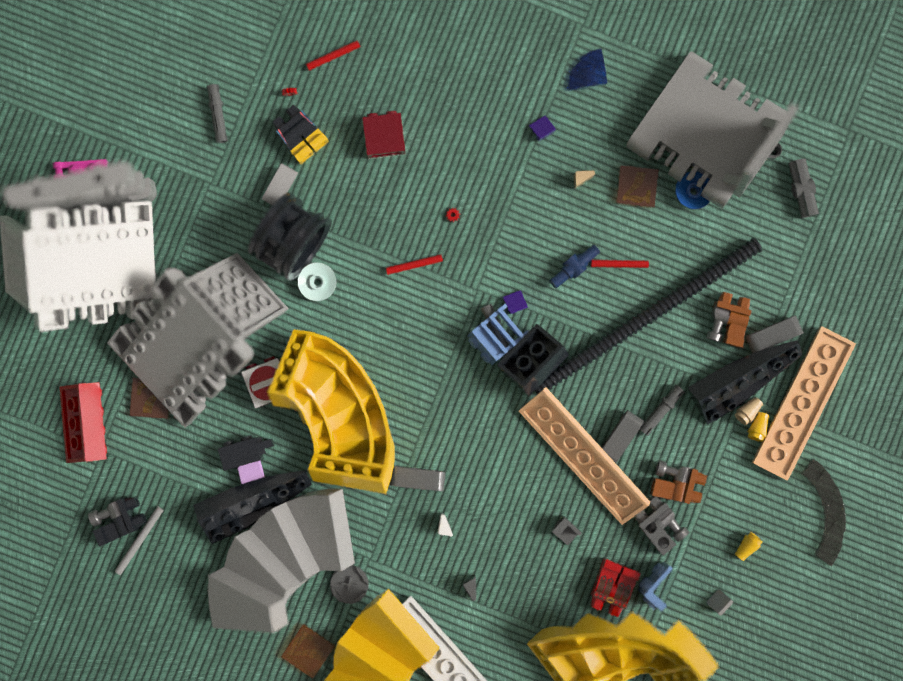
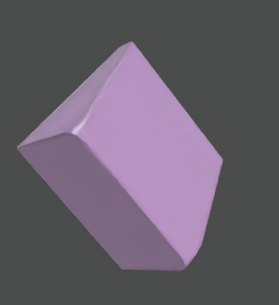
M261 461L238 467L242 484L265 477Z

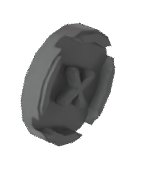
M351 565L343 571H335L331 578L330 589L338 601L354 604L366 595L369 580L366 573L360 567Z

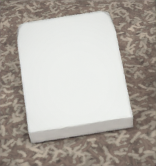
M442 513L440 515L438 533L453 536L445 513Z

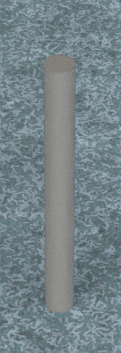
M156 507L115 569L117 574L121 575L164 511L163 508Z

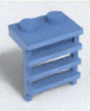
M506 304L468 335V341L475 349L478 348L482 353L481 357L486 363L490 362L491 365L512 349L529 332L527 330L525 333H522L503 311L508 307ZM498 314L517 335L518 338L515 341L495 319ZM491 322L510 344L507 348L502 345L486 326L487 323Z

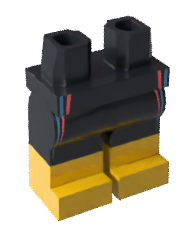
M292 105L286 111L292 118L285 123L279 116L272 123L277 130V135L297 161L302 164L314 154L302 138L308 142L315 152L329 141L303 110L300 111L296 106Z

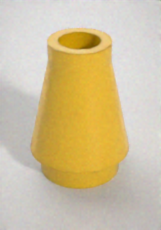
M763 412L757 413L756 418L747 431L749 433L748 438L763 442L767 434L768 414Z
M750 532L743 538L735 555L744 561L761 547L760 545L763 541Z

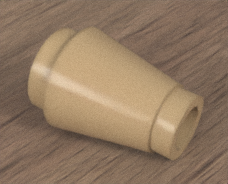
M754 397L736 410V419L744 425L751 423L763 406V403L757 397Z

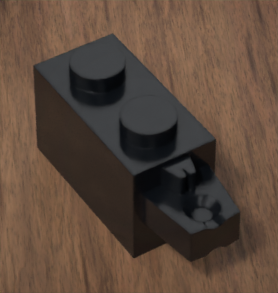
M252 435L240 438L241 442L235 444L233 440L222 443L223 447L218 448L224 471L264 459L265 449L274 446L273 439L262 441L261 437L252 438Z

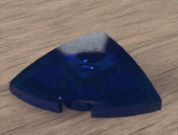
M602 49L588 52L580 58V61L571 70L568 80V91L607 85Z

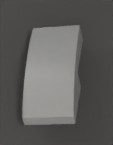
M281 163L262 199L273 205L288 192L298 172Z

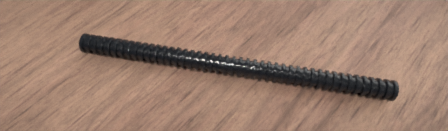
M751 238L750 242L746 241L745 245H740V248L737 247L735 251H731L730 255L727 254L725 258H720L721 261L711 264V267H707L706 271L702 270L701 274L691 277V280H687L686 284L682 283L681 287H676V290H672L670 294L667 293L666 297L662 296L661 300H656V303H652L651 307L647 306L646 310H641V313H637L635 317L632 316L631 320L627 319L626 323H621V326H617L616 330L612 329L611 333L608 332L606 336H601V339H597L596 343L592 342L591 346H586L587 349H582V352H577L576 356L572 355L571 359H566L567 362H562V365L558 366L535 392L538 394L545 387L552 390V387L558 386L557 383L561 384L563 379L567 380L568 376L571 377L573 373H578L577 370H582L583 366L587 367L588 363H593L592 360L596 361L597 357H602L603 353L607 354V351L613 350L612 347H617L618 343L622 344L623 340H628L627 338H631L632 334H637L638 330L642 331L643 327H648L647 324L651 325L653 320L657 321L658 317H663L662 315H666L667 311L671 312L672 308H677V305H681L682 301L686 302L687 298L697 295V292H701L702 288L706 289L707 285H712V282H716L718 278L721 279L722 275L726 276L727 272H732V269H736L737 265L741 266L742 262H747V259L750 260L752 256H756L757 252L761 253L762 246L755 238Z

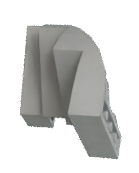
M343 489L311 491L271 509L261 516L250 530L234 538L228 550L225 566L209 575L208 597L213 628L274 633L288 624L285 604L288 598L303 583L319 571H343L355 563Z

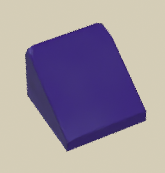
M546 116L529 125L538 141L543 140L556 131Z
M521 290L503 297L505 304L508 306L509 315L528 308Z

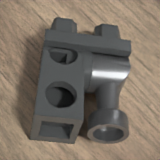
M653 496L649 499L651 502L649 506L653 510L649 514L642 510L634 517L638 521L637 525L653 543L658 552L664 556L676 545L664 528L669 526L675 532L673 537L677 542L684 539L689 534V531L686 527L681 528L674 519V512L665 502Z

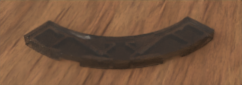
M812 458L801 474L816 489L823 505L825 517L822 540L814 555L832 567L841 550L846 529L845 508L840 491L831 475L820 463Z

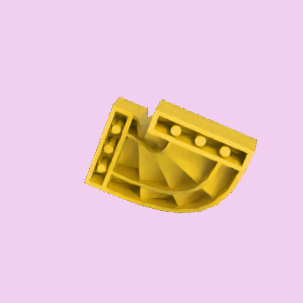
M293 329L268 390V395L273 406L298 410L303 423L309 427L314 444V454L308 468L314 482L386 494L394 467L395 445L385 409L374 384L360 363L341 345L329 337L310 331Z
M388 589L375 597L362 610L348 631L338 641L334 653V669L324 681H409L417 668L429 663L439 649V646Z
M633 612L618 626L587 613L573 628L563 626L548 627L542 629L527 643L554 681H627L640 674H650L654 681H705L718 667L705 648L680 621L665 635H662L647 621Z

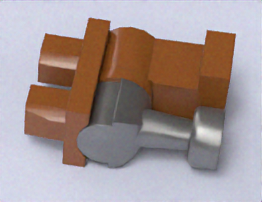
M721 292L718 301H714L712 310L713 328L712 331L707 332L706 338L721 342L722 334H720L722 325L726 324L727 327L722 343L743 348L746 327L752 311L749 310L750 299L739 297L735 306L730 304L733 294Z
M659 460L655 475L663 476L668 474L674 476V480L670 482L653 478L650 495L688 504L690 502L701 503L702 493L693 490L695 483L705 485L707 476L696 469L685 466L671 467L667 466L665 461Z

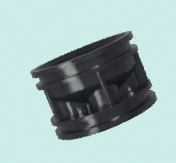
M291 192L280 197L268 210L256 228L248 247L249 254L256 256L259 261H263L281 276L285 275V278L289 281L296 279L302 272V269L310 264L323 245L332 225V220L328 217L324 218L321 212L315 214L312 211L307 212L302 208V200L295 198V195Z

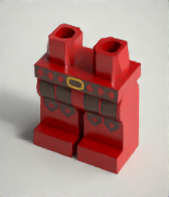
M603 558L591 592L593 596L591 607L601 611L606 601L611 603L607 613L618 617L622 609H626L641 573Z

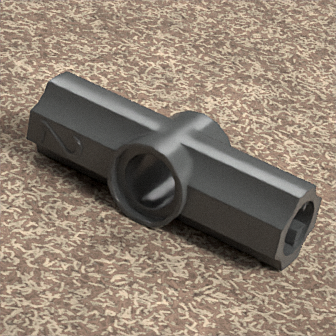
M806 158L789 162L788 165L793 181L791 184L792 194L797 199L801 218L818 215L819 212L815 199L816 187L814 180L810 178Z

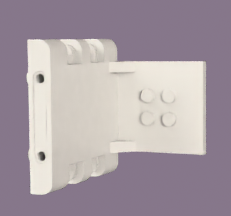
M151 201L121 202L120 208L114 207L112 209L113 221H108L107 209H100L98 204L81 205L80 212L79 210H74L73 224L71 225L68 223L67 212L61 211L60 213L57 207L27 210V226L18 223L9 216H0L5 292L27 310L34 312L35 324L40 331L67 328V317L69 321L75 318L74 307H79L81 319L88 318L92 324L106 323L107 315H113V302H117L120 314H124L126 310L129 318L136 319L131 313L135 307L145 300L155 299V293L151 289L155 284Z

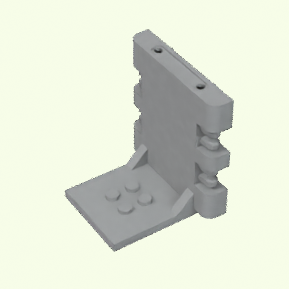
M691 51L634 131L626 147L647 161L658 146L661 148L654 157L656 160L662 157L665 150L671 154L665 160L664 165L668 167L673 159L677 157L668 175L680 182L690 167H692L693 169L686 178L691 181L696 172L699 171L703 176L698 180L696 186L701 187L707 177L710 179L701 196L723 209L733 194L739 198L742 196L784 135L799 107L791 104L786 111L766 99L758 112H756L755 108L761 101L759 98L753 101L751 107L744 104L751 94L748 91L740 101L738 100L746 85L733 78L723 91L722 89L728 79L723 78L718 87L712 83L717 78L718 73L714 71L709 79L706 80L705 78L712 70L713 64Z
M126 161L107 166L97 164L91 166L89 170L44 180L43 178H33L30 180V183L3 188L5 200L10 206L26 212L30 209L57 207L60 213L61 211L67 212L69 225L73 224V211L79 210L80 212L81 205L98 204L100 209H107L108 221H113L112 209L114 207L120 208L121 202L153 201L157 195L155 182L149 177L144 178L143 173L140 171L134 172L133 166Z
M238 253L188 279L181 271L174 268L163 272L151 287L155 293V299L139 303L131 312L136 317L135 322L119 327L107 342L184 428L190 425L205 409L206 397L214 398L226 386V375H231L232 377L251 359L253 350L244 340L289 309Z

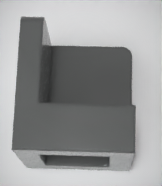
M564 516L551 529L566 545H569L577 535L580 536L582 534Z

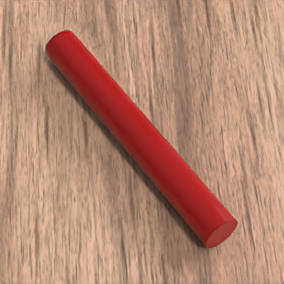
M356 40L307 63V68L310 71L360 48V44Z
M439 254L386 267L387 275L443 262L442 255Z
M591 260V267L648 268L649 261Z

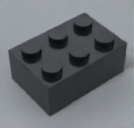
M536 324L497 366L510 381L530 396L569 354L564 345Z

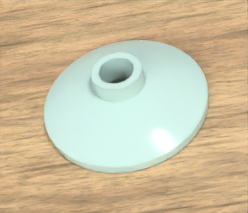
M312 263L302 269L298 277V286L306 298L313 301H322L333 294L336 288V276L329 266L323 263ZM316 279L321 280V284L319 286H316L314 284V281Z

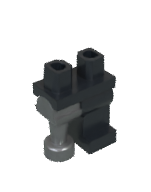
M137 496L119 499L110 503L106 509L100 512L93 510L88 513L90 523L94 527L100 525L102 519L111 517L113 522L93 530L99 547L140 529L139 527L147 522L143 513L137 516L133 513L132 509L140 506Z

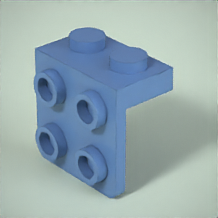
M665 562L656 564L652 569L653 573L649 578L645 577L639 584L640 588L638 591L645 596L643 600L654 610L658 608L663 611L667 606L652 593L673 569Z

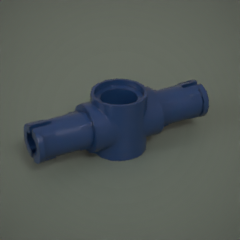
M593 244L582 254H574L562 264L561 271L549 280L551 285L557 289L568 279L571 280L578 277L587 269L588 263L600 253L599 249Z

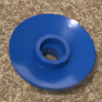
M688 172L676 184V197L686 208L701 209L710 202L701 196L710 179L707 177L703 185L698 187L696 186L697 182L703 174L696 172L694 178L689 181L686 179L690 173ZM690 189H695L696 195H692Z

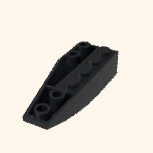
M796 340L755 352L716 370L689 386L690 396L706 424L709 425L717 421L720 417L741 406L802 355L800 344Z
M305 470L282 473L230 488L193 506L198 523L210 542L214 544L249 528L261 516L289 501L311 486L312 483Z

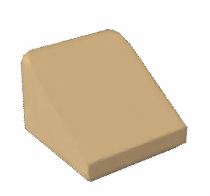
M576 171L574 174V188L576 189L593 178L595 171Z

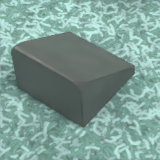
M473 575L463 582V587L471 600L475 601L476 575Z

